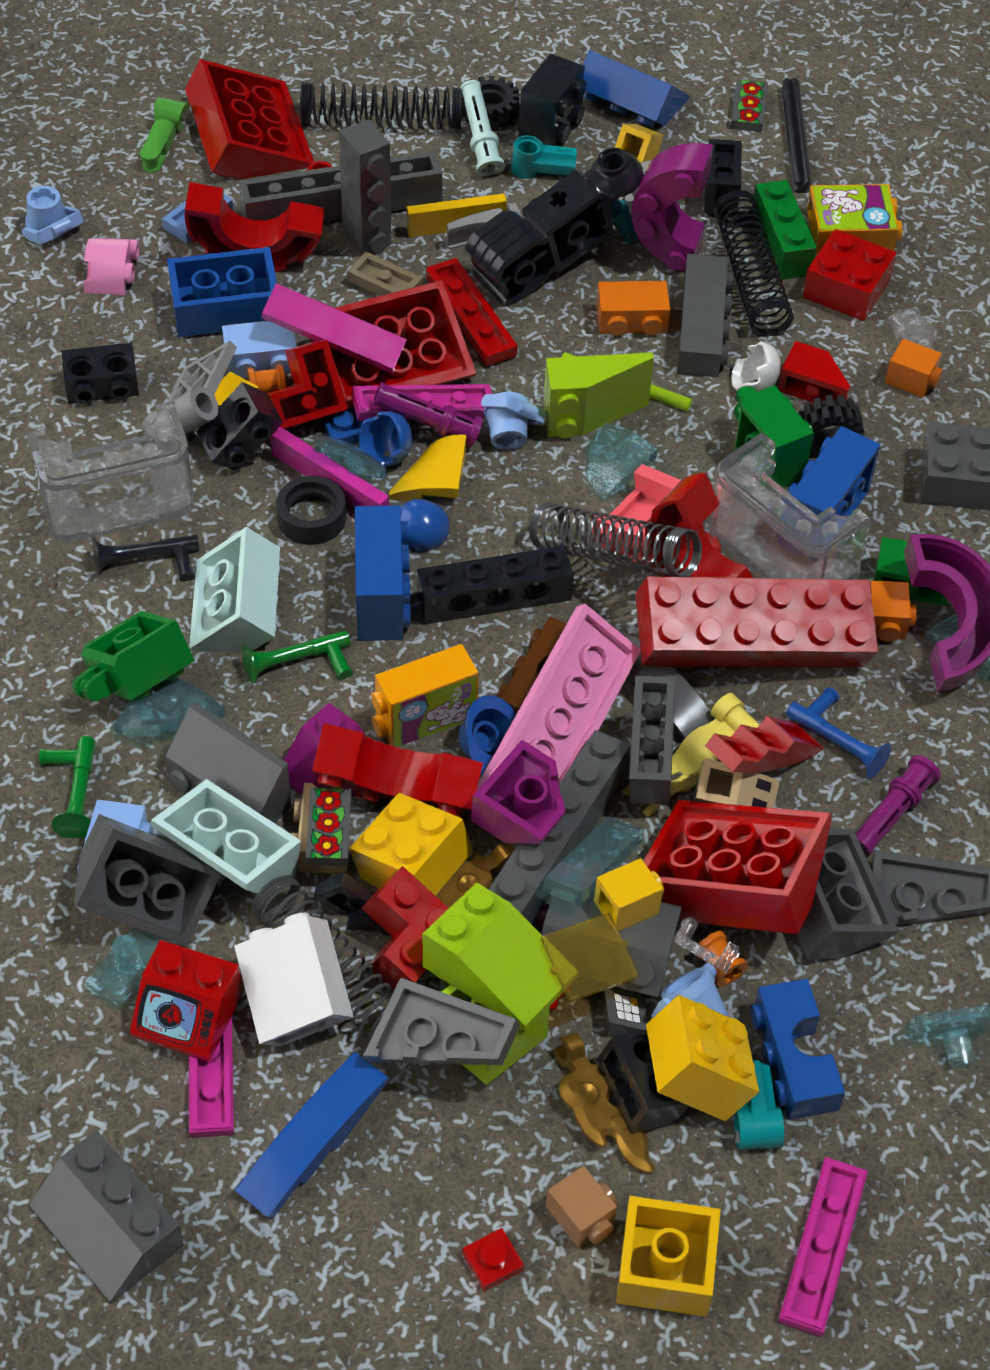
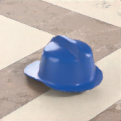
M493 695L481 696L473 701L459 729L458 738L464 754L471 760L483 762L481 776L484 774L516 716L512 707L507 702Z

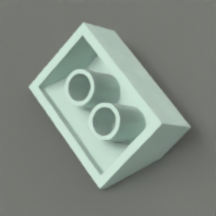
M245 527L197 560L189 649L191 651H242L243 645H246L249 650L253 651L275 637L278 575L280 571L279 546Z
M208 779L204 780L151 820L153 828L247 891L259 893L263 886L279 876H296L301 841Z

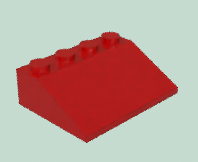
M203 59L199 60L185 87V91L212 173L221 177L242 180L305 169L314 163L285 81Z
M443 280L335 307L337 310L407 339L392 374L330 348L348 409L354 407L351 397L353 386H379L381 382L385 385H445L476 376L474 365Z
M678 800L643 862L650 872L655 871L662 881L664 893L662 894L661 902L682 907L679 921L799 934L813 904L832 818L831 814L826 812Z

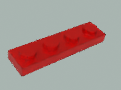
M457 258L426 267V279L429 283L443 280L459 327L486 366L518 355V345Z

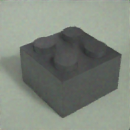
M935 422L928 423L922 447L921 503L990 510V428Z

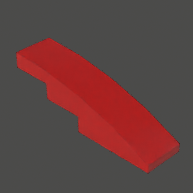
M766 716L757 728L741 724L731 737L714 733L705 744V747L732 772L739 773L776 770L811 758L824 749L799 724Z

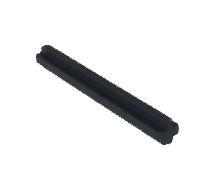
M787 77L783 80L782 96L793 190L797 193H807L810 190L811 176L800 83L797 78L789 79Z

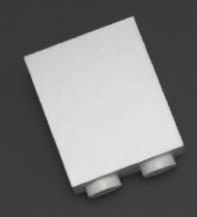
M309 913L294 914L284 919L285 925L275 929L262 928L253 931L248 935L249 940L234 946L259 1044L283 1046L354 1018L327 920L312 917Z

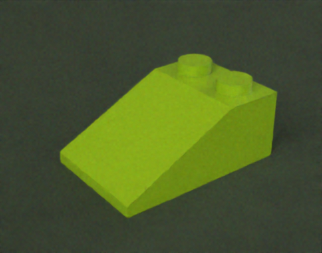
M653 352L546 358L543 407L548 412L546 417L548 437L571 438L575 435H584L648 406L654 362Z
M477 882L423 933V967L488 1009L517 1019L520 1024L519 1028L523 1031H526L577 979L578 972L510 902Z

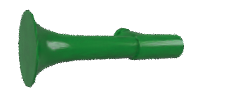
M346 630L268 652H254L249 650L246 645L242 646L243 665L252 684L256 683L257 676L262 671L271 666L327 653L339 681L353 675V670L349 667L341 651L342 648L350 647L351 645L350 637Z
M82 736L78 739L77 749L46 750L41 748L39 751L40 766L74 764V776L67 811L55 816L51 826L55 833L64 838H86L91 822L84 815V803L96 741L89 736Z

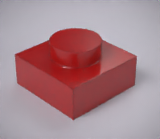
M503 1228L462 1248V1255L484 1292L524 1271V1264Z

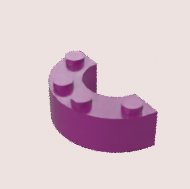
M681 144L658 154L647 166L632 203V224L639 240L653 256L674 271L685 272L687 254L699 255L702 249L705 223L692 219L683 212L677 200L701 197L711 170L712 144Z
M914 534L910 535L904 549L912 587H928L942 593L952 603L958 616V631L950 638L937 642L929 656L937 693L957 688L969 681L982 669L990 657V565L977 552L959 541L941 535Z

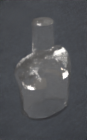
M918 309L900 310L888 318L887 326L895 336L898 344H900L902 339H906L933 349L931 345L937 341V331L926 321Z

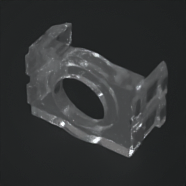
M690 917L682 921L680 924L682 926L673 942L725 973L734 958L739 956L738 945L733 944L731 941L728 942L719 957L691 940L690 938L699 922L694 921Z

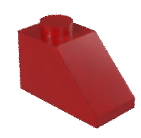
M795 341L781 368L778 390L814 403L813 399L818 397L821 401H826V395H832L833 400H836L837 396L841 395L844 396L846 401L850 384L829 351Z

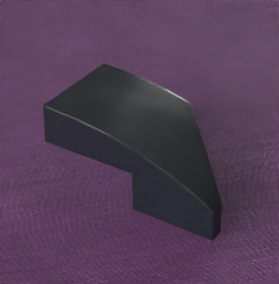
M342 872L316 884L314 893L316 900L341 915H349L346 930L358 931L364 927L371 926L381 932L382 935L391 936L361 909L371 898L372 894L350 875Z

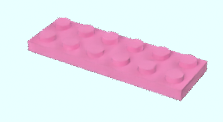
M582 604L575 608L482 775L477 790L521 740H524L556 761L558 783H560L593 732L599 730L641 650L588 605Z

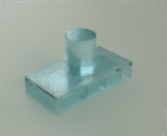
M132 927L126 935H121L113 941L110 954L84 982L86 989L120 1010L139 988L141 976L159 940L171 942L163 937Z
M990 1005L914 1016L905 1025L909 1042L943 1037L949 1066L972 1063L975 1061L969 1033L990 1030Z

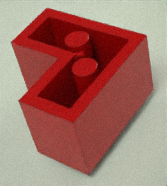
M328 339L316 340L284 350L294 385L267 393L283 421L279 427L285 429L348 409Z
M402 866L383 882L361 908L392 936L370 962L374 967V973L382 974V981L389 983L392 990H395L400 978L416 983L426 971L423 967V933L449 909Z

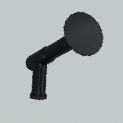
M197 535L123 546L103 545L96 541L95 537H92L93 556L98 575H100L101 570L106 565L115 561L156 555H175L179 580L184 582L194 580L196 577L192 569L189 552L199 551Z

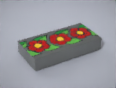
M737 79L730 129L762 132L768 83Z
M310 788L306 865L348 866L351 789Z

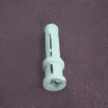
M477 80L466 81L460 88L463 93L473 135L470 147L475 152L478 162L476 172L479 176L499 174L505 169V163L499 156L497 148L499 145L498 136L491 131L480 82ZM475 105L477 106L480 120H477L474 109Z

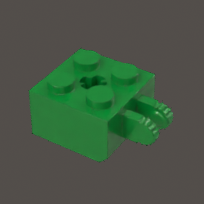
M775 385L756 392L754 387L741 386L736 393L737 403L734 406L733 414L739 422L734 452L767 494L800 482L804 468L809 462L812 440L814 438L811 425L801 418L794 409L790 399L783 396Z
M140 611L84 645L81 657L87 670L82 672L80 676L77 675V678H74L72 688L75 695L81 698L85 697L92 702H98V700H102V698H106L111 694L135 701L148 696L152 692V687L163 680L168 681L180 676L184 672V667L195 660L176 620Z

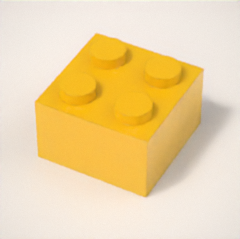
M398 793L349 848L360 878L367 883L379 888L388 877L403 866L434 895L441 890L473 852L462 818L402 793Z
M677 995L646 1024L658 1093L723 1121L728 1120L759 1093L748 1033L745 1024L739 1020L716 1012L702 1003H697L684 996Z
M629 1196L616 1304L707 1317L713 1296L721 1209Z

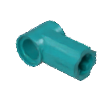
M520 136L514 141L511 172L514 176L521 179H531L538 174L567 176L575 170L577 148L543 145L534 136Z
M753 1061L759 1093L734 1114V1131H739L740 1143H736L737 1149L783 1148L785 1135L784 1121L781 1109L776 1108L770 1066L760 1061Z

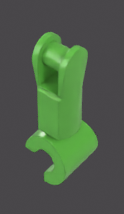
M161 97L156 99L154 106L155 122L145 144L140 150L144 171L153 173L161 169L176 132H181L184 127L181 119L185 111L188 112L190 108L188 102Z

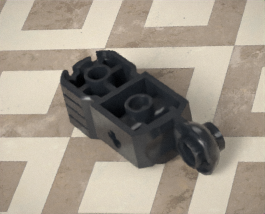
M616 147L608 148L599 154L588 172L583 174L574 170L565 178L558 180L554 186L539 197L532 199L528 205L522 208L524 218L514 211L498 213L475 230L466 243L465 250L471 255V262L475 267L472 274L502 304H515L544 284L553 272L559 274L611 235L614 226L611 204L618 198L625 197L634 192L639 187L644 175L643 166L635 156L623 149Z

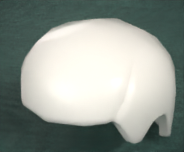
M760 341L756 345H749L748 349L751 351V355L745 359H737L734 363L731 376L732 387L738 391V388H741V386L745 387L746 385L754 387L756 392L775 385L781 371L779 352L771 344ZM754 379L759 380V381H757V382H753V383L751 382V381L754 380Z

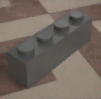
M369 119L339 130L343 233L361 256L365 252H381L391 245L390 143Z
M687 254L677 374L719 378L720 365L727 366L729 345L723 344V340H729L730 320H724V316H730L732 296L726 295V292L732 291L733 272L727 271L728 257Z

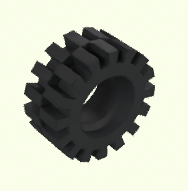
M489 75V80H485L484 76L478 77V81L481 85L484 103H498L496 105L485 104L490 127H492L493 132L498 131V126H501L503 130L507 129L508 123L513 125L519 116V89L517 86L514 87V83L511 81L505 83V78L500 77L499 80H494L495 76ZM462 93V115L465 117V121L469 123ZM475 105L474 109L477 120H480L478 109Z
M826 395V401H821L818 397L813 399V406L807 403L804 405V411L800 410L798 412L803 420L809 422L814 432L810 450L811 457L818 458L824 440L827 437L833 438L841 426L864 436L865 432L858 404L854 405V400L850 398L845 401L844 396L838 395L837 399L833 400L832 395ZM831 426H837L831 429H824Z

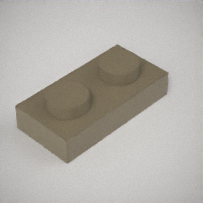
M365 252L347 271L348 282L378 296L423 285V277L368 252Z

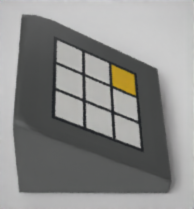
M603 987L602 1005L607 1037L647 1030L648 1016L643 993L616 987Z

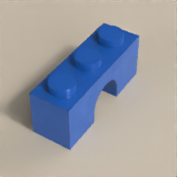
M808 978L759 987L755 1004L750 1006V1016L754 1029H761L765 1042H762L761 1046L764 1063L769 1065L770 1068L773 1067L777 1080L773 1082V1090L777 1105L779 1107L785 1106L789 1120L839 1111L845 1091L833 1054L809 1056L802 1053L793 1042L799 1037L814 1035L820 1018Z

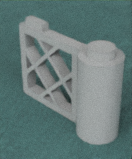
M230 340L184 367L172 388L173 391L167 403L145 418V431L152 442L159 446L169 445L210 422L217 416L219 409L214 394L237 349Z

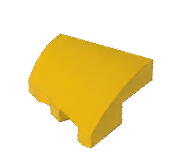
M466 435L446 436L433 442L389 491V500L411 501L413 499H422L423 495L458 498L466 455Z

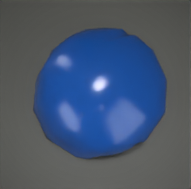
M392 411L378 412L377 416L365 419L361 424L358 436L359 449L365 462L378 467L399 464L408 456L413 441L411 427L404 416ZM385 451L391 452L390 457L383 456Z
M413 499L401 506V521H408L409 543L401 545H409L415 548L418 553L439 548L448 537L450 525L449 518L442 507L424 499Z

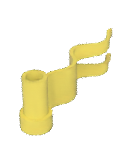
M733 693L724 695L716 702L711 710V716L714 720L692 731L672 756V775L679 772L682 775L671 781V796L676 793L687 792L697 784L700 766L705 758L718 760L705 747V744L714 733L731 737L741 724L755 728L760 725L744 710V703ZM630 784L622 790L626 796L630 795ZM649 804L643 813L650 817L661 805Z

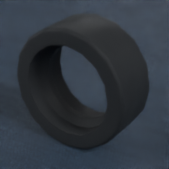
M313 475L298 477L288 482L278 493L276 499L278 526L282 533L292 541L305 545L324 544L336 538L344 529L347 520L346 500L344 492L335 482L325 477ZM309 499L322 500L333 507V511L328 516L313 521L298 519L290 513V509L294 504Z

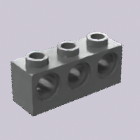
M635 676L629 778L630 803L670 805L675 677Z

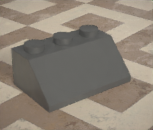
M194 702L188 708L166 754L168 779L171 784L179 791L186 792L187 790L191 791L208 779L268 820L276 823L291 808L288 763Z
M99 814L81 850L74 904L80 908L187 946L221 873L178 844Z
M830 828L813 904L799 934H797L807 959H841L891 938L899 932L853 829Z
M559 876L541 935L578 972L577 977L659 997L663 988L682 907L661 902L659 914L615 933L594 903L596 885Z
M97 1130L58 1159L29 1203L31 1210L110 1304L184 1246L180 1225Z

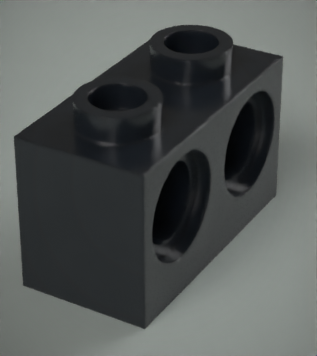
M709 139L708 144L713 145L711 170L705 184L704 213L714 214V206L722 195L730 191L741 190L742 141ZM735 197L726 201L720 207L719 213L725 207V205L729 204L732 201L738 200L740 197ZM739 202L728 206L722 215H726L733 209L738 208ZM738 210L731 213L730 215H737Z
M132 342L61 350L68 404H88L97 400H123L128 397L139 396Z
M241 382L218 407L217 416L201 426L196 432L212 462L232 470H237L246 463L283 421L267 392Z
M647 1030L618 1034L611 1037L597 1058V1061L631 1133L667 1127L677 1123L689 1106L658 1093Z

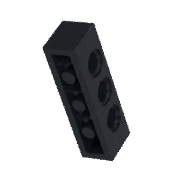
M565 545L417 569V597L424 624L426 625L572 601L574 573Z

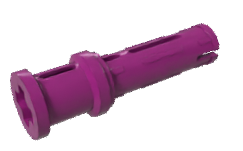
M382 382L378 386L372 402L374 405L434 428V432L441 437L445 434L449 436L466 435V447L469 448L474 445L483 421L481 417L476 416L473 419L456 412L455 408L451 405L440 407L394 389Z
M921 755L913 756L909 760L908 769L903 775L894 778L889 784V794L866 819L858 831L855 832L866 858L870 856L878 843L892 829L907 809L917 807L921 803L922 794L930 785H936L941 779L939 768L930 759Z

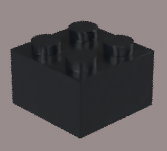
M551 53L521 89L519 137L526 135L534 136L543 145L558 146L560 142L565 143L567 141L572 126L574 124L579 125L585 113V106H582L583 95L587 87V81L584 80V65Z

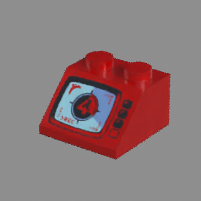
M159 940L141 976L130 1036L210 1062L244 992L239 964Z

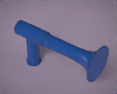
M825 688L823 693L808 708L797 702H793L788 707L786 712L788 718L818 736H823L860 759L866 766V777L868 779H872L886 764L891 752V745L889 743L881 747L869 746L828 723L826 719L821 717L833 703L839 700V695L833 688Z

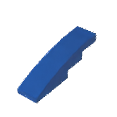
M354 1052L289 1121L250 1169L235 1191L264 1215L272 1219L280 1211L300 1182L305 1184L311 1178L331 1149L337 1150L390 1078Z

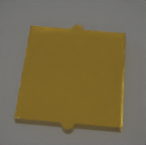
M610 912L541 937V942L552 964L550 972L553 975H557L569 1003L638 977V973L626 949L628 942L621 939Z

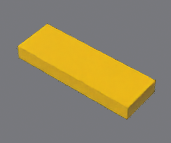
M505 194L407 206L408 236L410 238L446 233L447 224L455 220L501 208L502 212L507 211Z

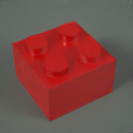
M834 229L807 269L803 298L865 321L891 281L897 252Z

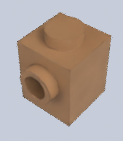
M582 1166L548 1189L546 1208L578 1248L589 1241L593 1245L600 1243L614 1229L613 1224L615 1222L617 1200L611 1189L603 1182L598 1184L585 1166Z

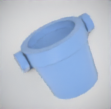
M38 186L30 190L26 196V227L22 229V234L29 241L38 244L46 243L61 237L67 231L84 222L79 209L63 206L60 193L53 187Z
M516 392L486 394L481 400L491 443L497 449H518L524 446L527 441L528 425L545 424L548 412L530 404L528 398Z
M706 963L704 966L689 971L672 981L661 992L662 1000L659 1001L651 1017L656 1016L677 995L684 996L697 1003H702L708 1008L728 1017L729 1015L714 984V978L717 975L715 967L710 963Z

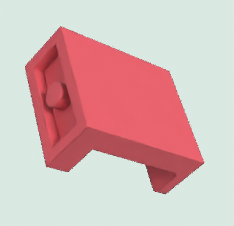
M641 464L634 471L635 489L610 515L623 516L628 519L633 518L637 521H647L651 517V511L681 480ZM598 518L596 520L597 531L599 529L600 524L602 523L601 518ZM607 520V521L605 522V523H606V534H607V531H608V529H609V526L611 525V521H610V520ZM616 522V523L614 524V525H615V537H614L613 544H612L611 548L609 549V550L614 551V552L616 551V550H615V538H616L617 531H618V529H619V527H620V523H619V522ZM628 523L624 525V539L618 551L620 555L625 553V537L630 528ZM637 525L633 527V542L628 552L629 558L634 555V540L639 530ZM603 527L600 532L599 544L603 535ZM645 528L642 530V531H643V541H642L641 549H640V551H639L638 554H637V557H638L639 561H640V560L643 558V556H644V554H643V547H644V540H645ZM611 529V532H610V534H609V542H608V545L610 544V541H611L612 529ZM620 532L619 538H618V546H619L620 539H621V532ZM630 532V535H629V537H628L627 548H628V546H629V542H630V538H631V532ZM605 535L604 542H603V544H602V546H601V547L604 548V549H606V544H605V542H606V535ZM639 535V538H638V541H637V548H638L639 541H640V535ZM650 553L647 555L648 562L652 560Z

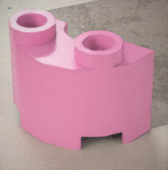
M100 237L88 239L84 261L88 262L87 279L84 280V293L125 295L127 284L134 283L135 267L132 260L139 259V240Z

